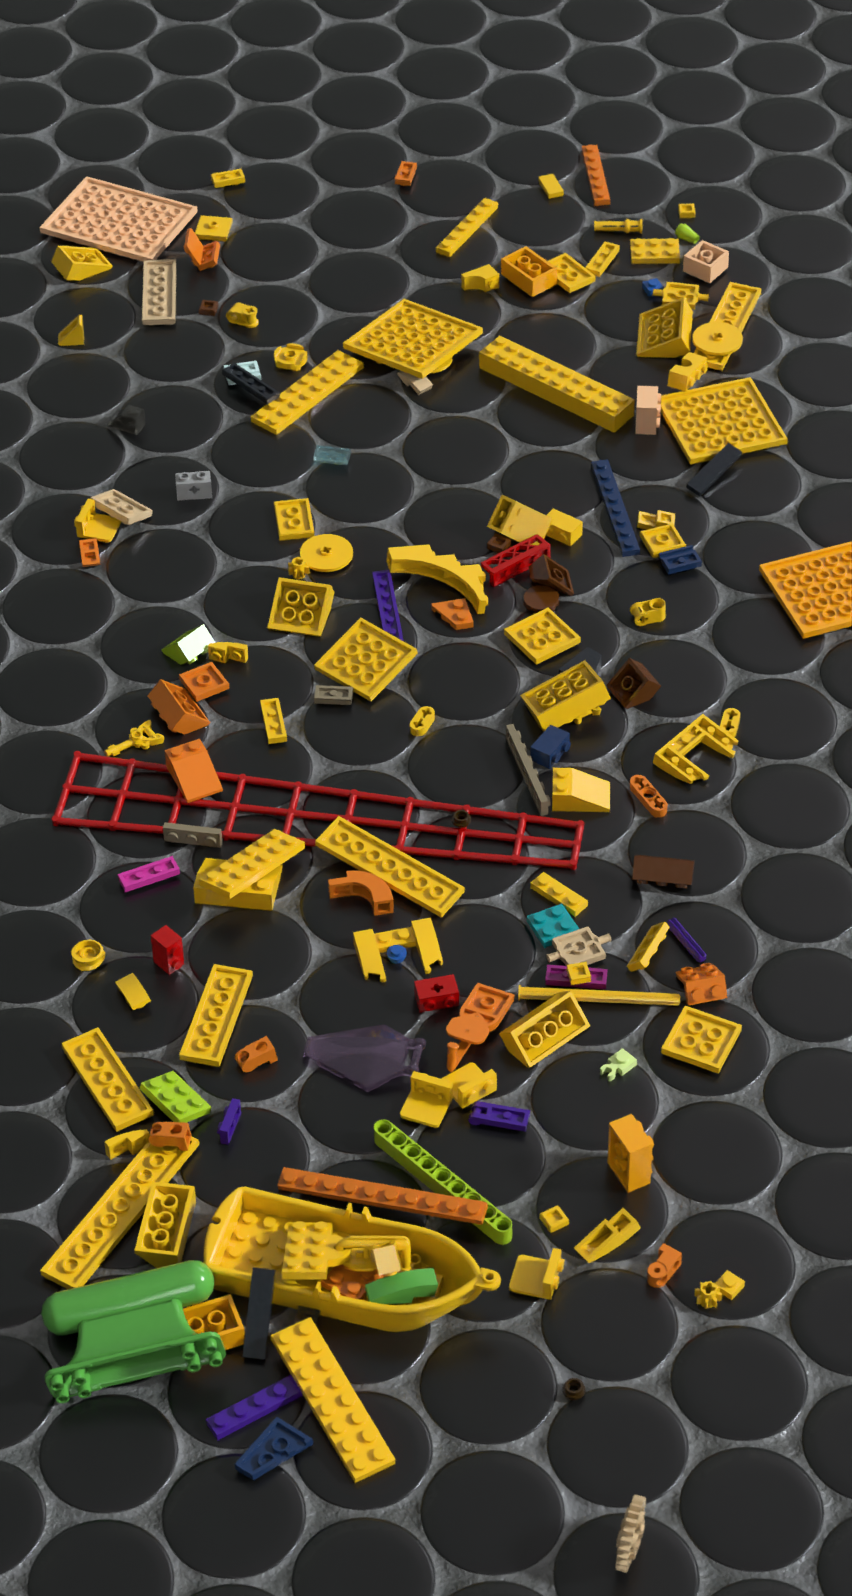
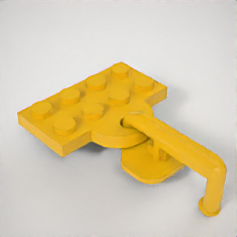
M323 1221L316 1223L289 1222L282 1266V1279L326 1280L328 1267L341 1264L352 1271L376 1270L377 1265L373 1245L395 1240L397 1250H401V1271L411 1270V1243L406 1236H348L343 1238L332 1235L333 1223Z

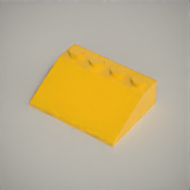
M684 297L640 314L636 352L638 357L676 358L690 352L693 311Z
M586 660L520 695L543 732L550 725L558 728L564 724L571 723L575 718L587 714L591 709L604 705L606 701L611 699L603 680Z
M205 858L197 872L193 887L195 903L273 910L283 868L282 865L231 899H228L199 885V878L227 861Z

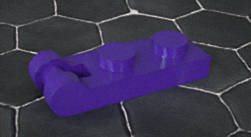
M475 1101L472 1106L473 1113L470 1114L468 1121L472 1125L485 1124L526 1132L530 1110Z

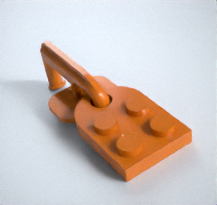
M480 983L476 984L462 1005L460 1016L452 1018L446 1027L447 1035L461 1040L459 1044L454 1042L447 1043V1069L449 1072H453L471 1044L483 1043L489 1032L498 1027L514 1002V994Z

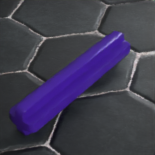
M676 918L669 919L667 921L669 929L694 959L699 963L705 961L706 953Z

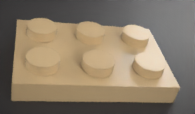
M115 489L90 497V499L95 501V507L98 510L106 512L109 516L122 521L126 525H131L152 516L151 509Z

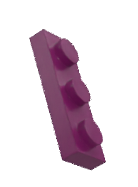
M547 965L545 985L606 990L608 969L589 968L591 982L571 985L567 966Z

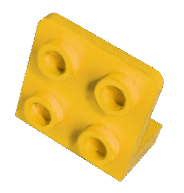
M87 499L86 503L81 506L79 515L74 520L77 537L86 539L97 538V541L107 543L112 541L121 524V521L114 517L96 513L95 501L93 499Z
M473 1062L441 1078L453 1082V1099L462 1109L497 1090V1074L492 1069L483 1073Z
M413 1071L411 1075V1091L400 1111V1117L438 1128L453 1099V1082Z
M553 1248L550 1260L519 1255L509 1284V1290L515 1293L551 1300L554 1289L557 1290L560 1277L558 1274L564 1268L565 1259H561L562 1250Z

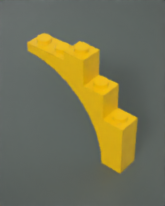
M430 545L388 548L386 562L390 573L419 574L442 581L463 594L473 605L477 614H485V607L488 606V597L484 594L483 588L486 574L482 571L480 564L460 566V562L457 561L455 554L435 556V552H432Z

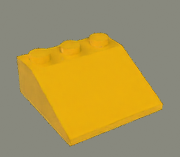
M279 577L267 628L321 637L333 602L334 590L332 586Z

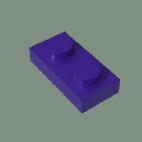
M232 1098L230 1105L225 1107L224 1120L218 1125L217 1134H220V1142L222 1144L229 1145L241 1115V1104L238 1099Z

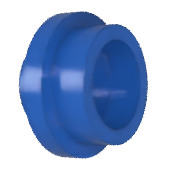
M393 945L387 949V957L392 963H401L407 956L406 949L401 945Z

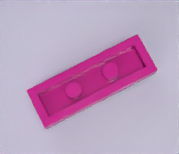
M173 856L120 873L118 874V880L124 891L128 892L179 875L180 869Z

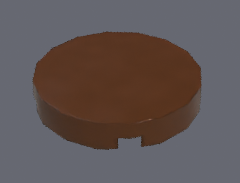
M537 585L529 588L524 594V606L527 610H533L535 613L546 608L554 611L559 605L558 592L549 586Z

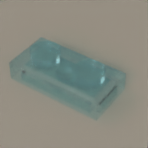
M317 445L314 461L348 465L351 449Z

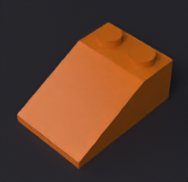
M200 739L165 750L166 767L187 803L223 791L209 754Z

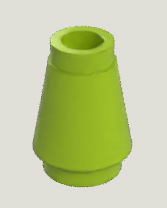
M681 223L676 228L675 235H677V238L693 244L698 242L700 236L687 224Z

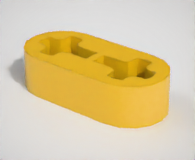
M424 706L417 711L410 722V733L418 737L426 734L435 720L433 708Z
M735 708L726 709L720 723V727L733 737L736 736L740 723L739 710Z

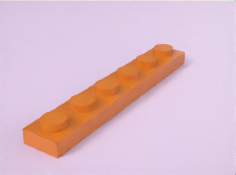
M582 146V155L594 206L610 205L609 192L598 146Z

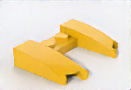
M702 714L655 753L653 764L675 778L689 784L698 779L704 781L709 778V775L685 758L684 755L702 742L715 751L733 758L736 751H733L732 748L733 745H738V740Z
M431 917L411 921V927L374 934L373 929L353 932V943L365 980L368 979V974L370 973L380 975V982H386L380 953L387 952V949L393 945H401L404 948L416 946L425 974L431 972L429 965L435 961H438L440 965L443 964Z

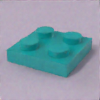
M563 904L527 916V923L544 948L552 946V938L579 930Z

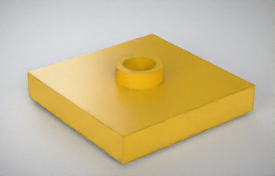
M201 215L195 234L198 239L226 241L232 225V218Z
M673 523L640 531V538L653 558L659 557L661 552L686 547Z

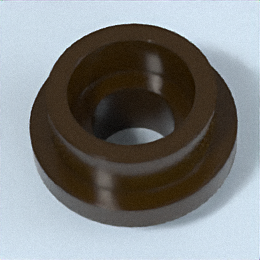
M458 810L452 816V823L459 828L467 827L471 823V816L465 810Z
M570 1378L563 1385V1394L570 1400H578L584 1396L585 1386L581 1380Z

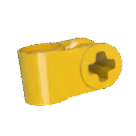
M237 302L226 313V318L230 323L247 328H254L259 324L256 318L257 308Z
M654 598L634 603L630 607V613L635 617V624L637 626H644L663 621L666 617L665 601L661 598Z

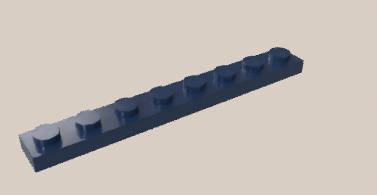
M599 460L591 462V468L622 557L640 555V548L609 461Z

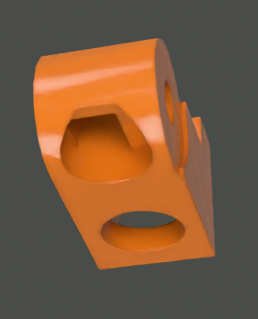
M267 1036L245 1046L235 1055V1060L243 1072H251L257 1066L268 1061L270 1064L278 1061L275 1048Z
M155 1122L152 1125L148 1141L156 1147L177 1146L179 1150L188 1151L192 1135L188 1123Z
M663 1243L659 1248L658 1260L648 1267V1284L654 1288L663 1287L680 1267L682 1253Z

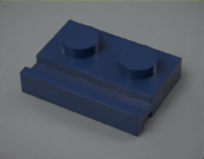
M692 545L659 553V560L662 561V565L668 575L702 566V560L697 552L693 550Z

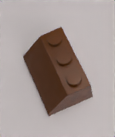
M635 855L632 879H636L638 884H648V881H656L658 886H668V883H676L675 887L687 888V885H692L695 860Z

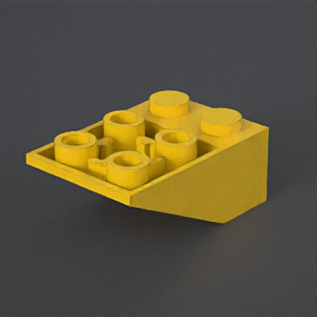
M501 495L487 527L518 542H522L536 534L544 539L553 518L507 496ZM536 541L531 545H539L540 543Z

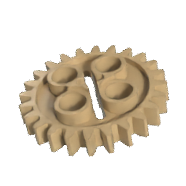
M634 1495L630 1508L627 1507L616 1542L617 1560L615 1568L618 1571L627 1573L631 1561L636 1557L645 1527L644 1508L646 1497Z

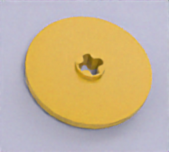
M723 322L703 324L693 333V344L701 352L710 355L721 356L731 354L737 351L743 342L740 330L731 324Z
M322 534L311 537L303 543L300 548V557L304 558L305 562L309 561V568L312 570L332 572L344 568L351 562L353 548L350 542L341 536Z

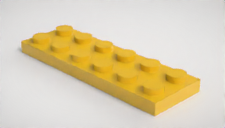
M273 829L199 878V885L231 899L305 849V842L280 830Z
M217 964L213 965L180 1051V1060L220 1067L251 983L253 971Z
M99 1028L61 1043L63 1051L116 1132L154 1115L152 1107Z

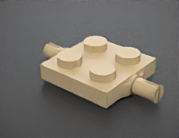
M587 926L552 938V945L556 952L547 954L546 958L549 963L560 959L566 966L581 962H587V965L606 959V953L601 944L611 942V936L608 933L597 937Z

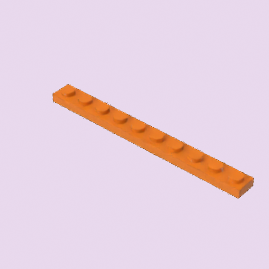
M283 1167L277 1185L279 1190L480 1225H483L488 1208L487 1202L286 1167Z

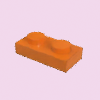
M401 161L395 177V184L410 186L417 169V163Z

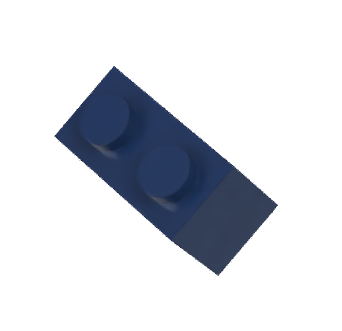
M550 725L530 747L532 761L550 769L554 763H558L561 755L569 750L571 745L570 733Z

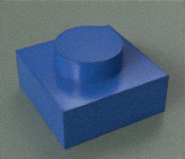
M657 278L642 282V288L648 296H653V289H664V286Z

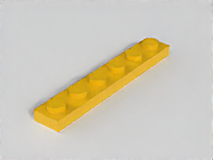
M484 198L436 247V253L451 257L498 208V202Z

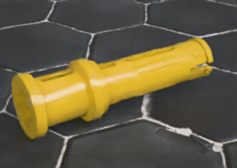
M629 219L625 221H594V231L642 233L643 228L642 219L639 221H630ZM603 225H607V226H617V227H603Z

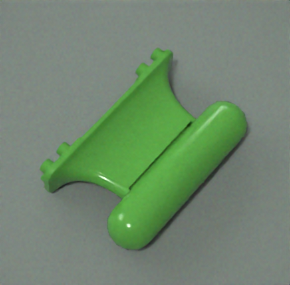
M189 1260L50 1295L43 1303L41 1312L45 1327L55 1335L78 1333L77 1348L71 1361L67 1365L53 1368L45 1374V1382L51 1395L56 1398L58 1403H66L69 1401V1397L78 1395L80 1398H88L93 1391L176 1370L187 1369L190 1372H197L201 1369L202 1365L206 1364L212 1367L222 1365V1360L226 1356V1350L220 1335L212 1331L196 1333L188 1324L183 1311V1307L200 1304L212 1294L214 1276L210 1268L199 1260Z

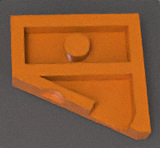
M465 598L431 604L432 611H437L441 614V618L448 622L455 630L474 627Z

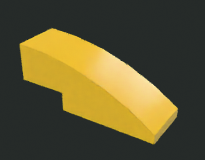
M622 1208L609 1221L604 1219L574 1249L588 1263H591L620 1246L641 1227L637 1220Z

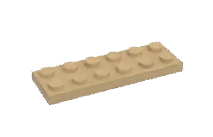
M176 259L144 260L143 325L176 324Z

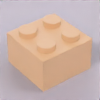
M702 240L684 255L683 272L711 283L728 268L729 251Z
M637 386L635 434L656 435V428H660V418L657 417H660L661 393H658V386Z

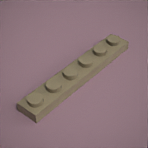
M514 724L506 725V740L541 816L548 815V806H551L549 795H545L543 782H539L538 771L533 768V761L531 756L527 755L525 743L521 742V734L519 730L516 731Z

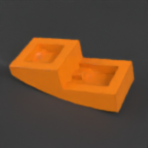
M97 538L79 540L82 566L100 565Z

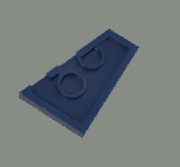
M276 1417L235 1463V1469L251 1480H255L313 1445V1439Z

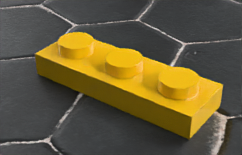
M604 242L585 268L593 275L600 277L619 252L620 245Z
M279 698L260 700L268 744L287 742Z
M544 872L530 883L531 889L556 905L563 904L568 913L574 917L588 906V900Z
M666 922L651 926L627 964V968L631 972L638 969L643 970L649 965L650 958L657 952L658 945L665 939L666 932L670 928Z

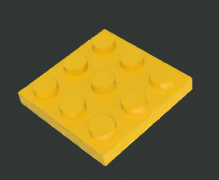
M549 608L504 629V635L536 665L581 643V637Z
M684 1006L661 1048V1054L719 1074L742 1031V1025Z

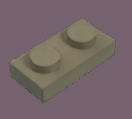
M316 685L314 703L351 705L353 687Z

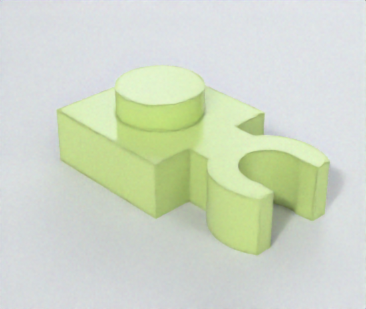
M622 1048L608 1058V1064L601 1066L600 1075L608 1072L607 1080L612 1081L617 1073L623 1076L635 1067L637 1059Z

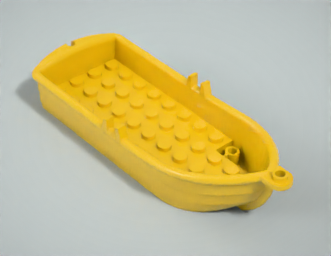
M249 1187L236 1188L220 1204L212 1217V1220L219 1224H209L204 1242V1264L213 1273L215 1290L249 1298L253 1267L274 1269L276 1272L272 1298L273 1304L390 1332L411 1331L425 1326L455 1308L472 1302L483 1290H496L501 1283V1277L496 1271L480 1268L474 1258L462 1246L436 1231L416 1225L372 1217L368 1207L365 1206L362 1214L352 1212V1203H348L346 1210ZM323 1221L333 1223L332 1235L343 1238L348 1236H406L411 1243V1270L434 1269L438 1282L435 1297H413L412 1303L379 1304L369 1302L367 1296L364 1300L341 1296L337 1286L334 1285L330 1292L321 1286V1280L282 1279V1266L289 1222L316 1223ZM397 1250L401 1263V1250ZM333 1266V1267H328L327 1274H328L335 1266Z

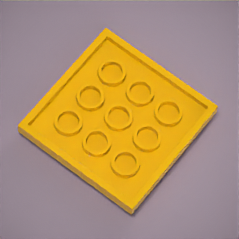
M360 618L314 664V668L343 686L353 687V692L371 702L418 652L413 646Z

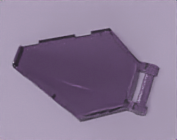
M383 1024L308 1037L303 1055L315 1060L318 1066L340 1078L346 1077L354 1081L355 1086L368 1092L383 1085V1083L389 1082L390 1079L399 1076L411 1077L413 1071L419 1072L418 1065L422 1050L426 1046V1040L423 1038L410 1039ZM409 1049H414L410 1065L405 1066Z

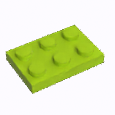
M174 1071L142 1082L140 1085V1090L173 1122L187 1123L211 1112L212 1107Z

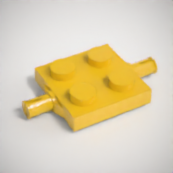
M667 282L663 290L653 289V296H662V305L684 297L690 308L695 310L698 300L708 301L709 294H699V285Z

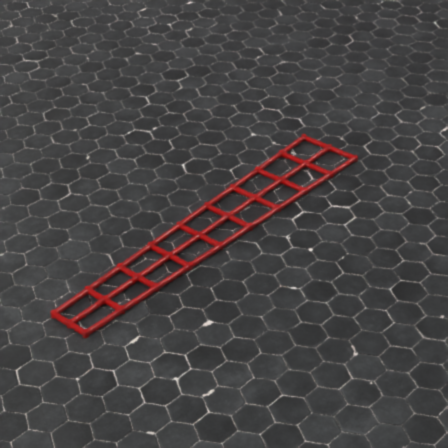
M80 751L74 752V757L63 784L54 816L52 817L53 826L65 825L109 829L110 831L124 830L163 834V826L118 822L125 799L173 804L168 823H176L181 805L223 809L230 811L224 831H222V839L225 841L231 839L255 842L264 835L232 832L237 811L286 816L282 832L288 835L294 817L333 822L340 816L352 824L400 829L397 844L393 847L407 855L453 858L454 860L511 863L512 865L525 864L570 868L571 870L577 869L584 830V821L564 820L528 815L525 812H506L470 807V805H455L419 800L413 797H397L361 792L356 789H339L303 784L299 781L289 782L216 772L219 780L238 782L232 803L203 799L187 803L179 788L176 796L128 791L135 768L170 773L165 764L136 761L133 758L122 759L85 754ZM88 761L127 767L120 790L72 785L79 762ZM245 783L293 790L289 808L240 804ZM301 791L349 797L345 815L296 810ZM69 793L116 797L117 801L110 821L62 818L61 816ZM363 799L406 805L402 822L355 817L353 812L356 800ZM413 806L450 812L465 810L469 815L519 821L516 834L409 822ZM526 822L576 829L574 841L524 835ZM407 830L456 835L454 851L405 847ZM296 837L304 841L305 846L317 847L315 844L316 839ZM474 837L514 842L512 856L462 851L464 838ZM522 843L572 848L570 860L520 856Z

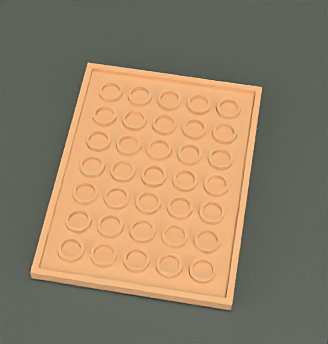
M86 176L40 226V233L143 262L144 260H156L197 213V206Z

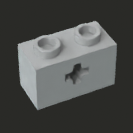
M210 471L175 473L177 501L212 498Z

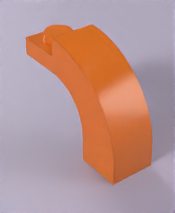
M346 871V877L328 880L330 899L352 895L361 896L371 903L374 916L394 913L392 892L386 882L380 877L364 871Z

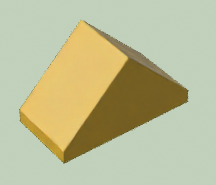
M79 314L58 334V345H84L82 315Z

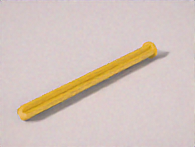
M519 985L518 1001L520 999L549 1000L559 992L572 991L576 1000L580 1002L680 1005V994L538 988L521 987V985Z

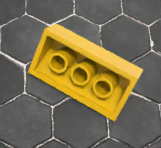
M572 991L557 993L500 1032L499 1035L507 1050L527 1068H530L590 1027V1024Z
M152 1182L134 1251L135 1254L156 1268L181 1263L196 1205L195 1186Z

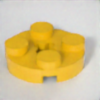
M294 343L286 344V347L283 348L279 346L274 351L275 365L277 368L299 371L301 366L307 362V351L304 350L303 346Z

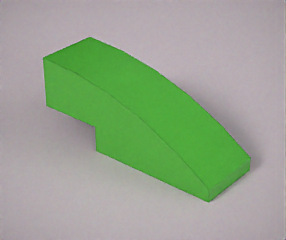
M433 1268L416 1269L375 1280L365 1285V1291L369 1302L379 1304L412 1303L413 1297H435L438 1282Z

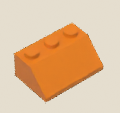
M160 679L148 694L152 702L151 705L159 711V716L166 721L168 729L174 733L179 732L185 735L210 724V721L185 688Z

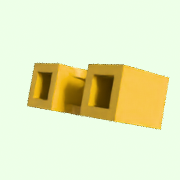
M688 352L682 358L681 366L675 365L669 371L667 386L687 391L707 372V357Z

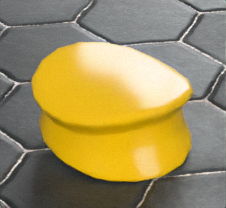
M95 940L80 941L71 951L73 964L81 971L96 969L105 959V951L102 945Z

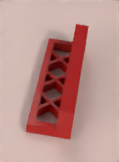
M536 534L481 562V567L489 573L490 584L495 587L528 570V567L541 555L545 554L551 558L550 544ZM536 541L540 543L539 545H531ZM518 550H527L523 553L517 552ZM505 557H513L509 560L503 559ZM498 564V566L494 568H491L489 565Z

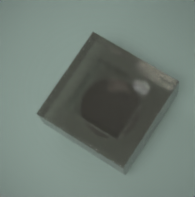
M299 1306L293 1325L311 1317L317 1327L320 1310Z

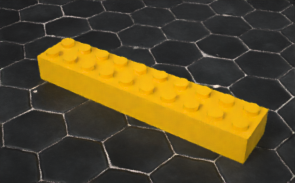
M498 336L479 352V368L615 433L634 416L635 399L502 336Z

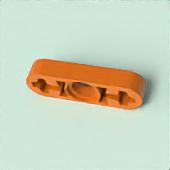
M643 775L632 776L630 778V790L652 816H665L668 806L665 799ZM645 794H651V795H653V797H652V798H646V797H644V795H645Z

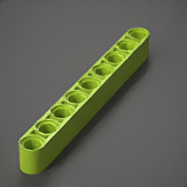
M383 1119L374 1124V1141L379 1148L433 1192L487 1202L488 1208L483 1225H474L497 1244L505 1245L512 1240V1221L390 1121Z

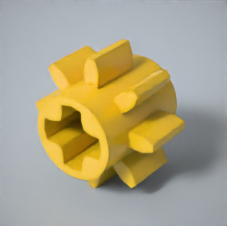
M296 557L292 560V563L288 562L289 575H292L295 579H303L306 574L310 573L309 561L305 562L304 558Z
M712 1281L700 1282V1288L695 1289L694 1296L697 1297V1304H701L705 1309L713 1306L716 1308L717 1301H722L720 1285L716 1286Z

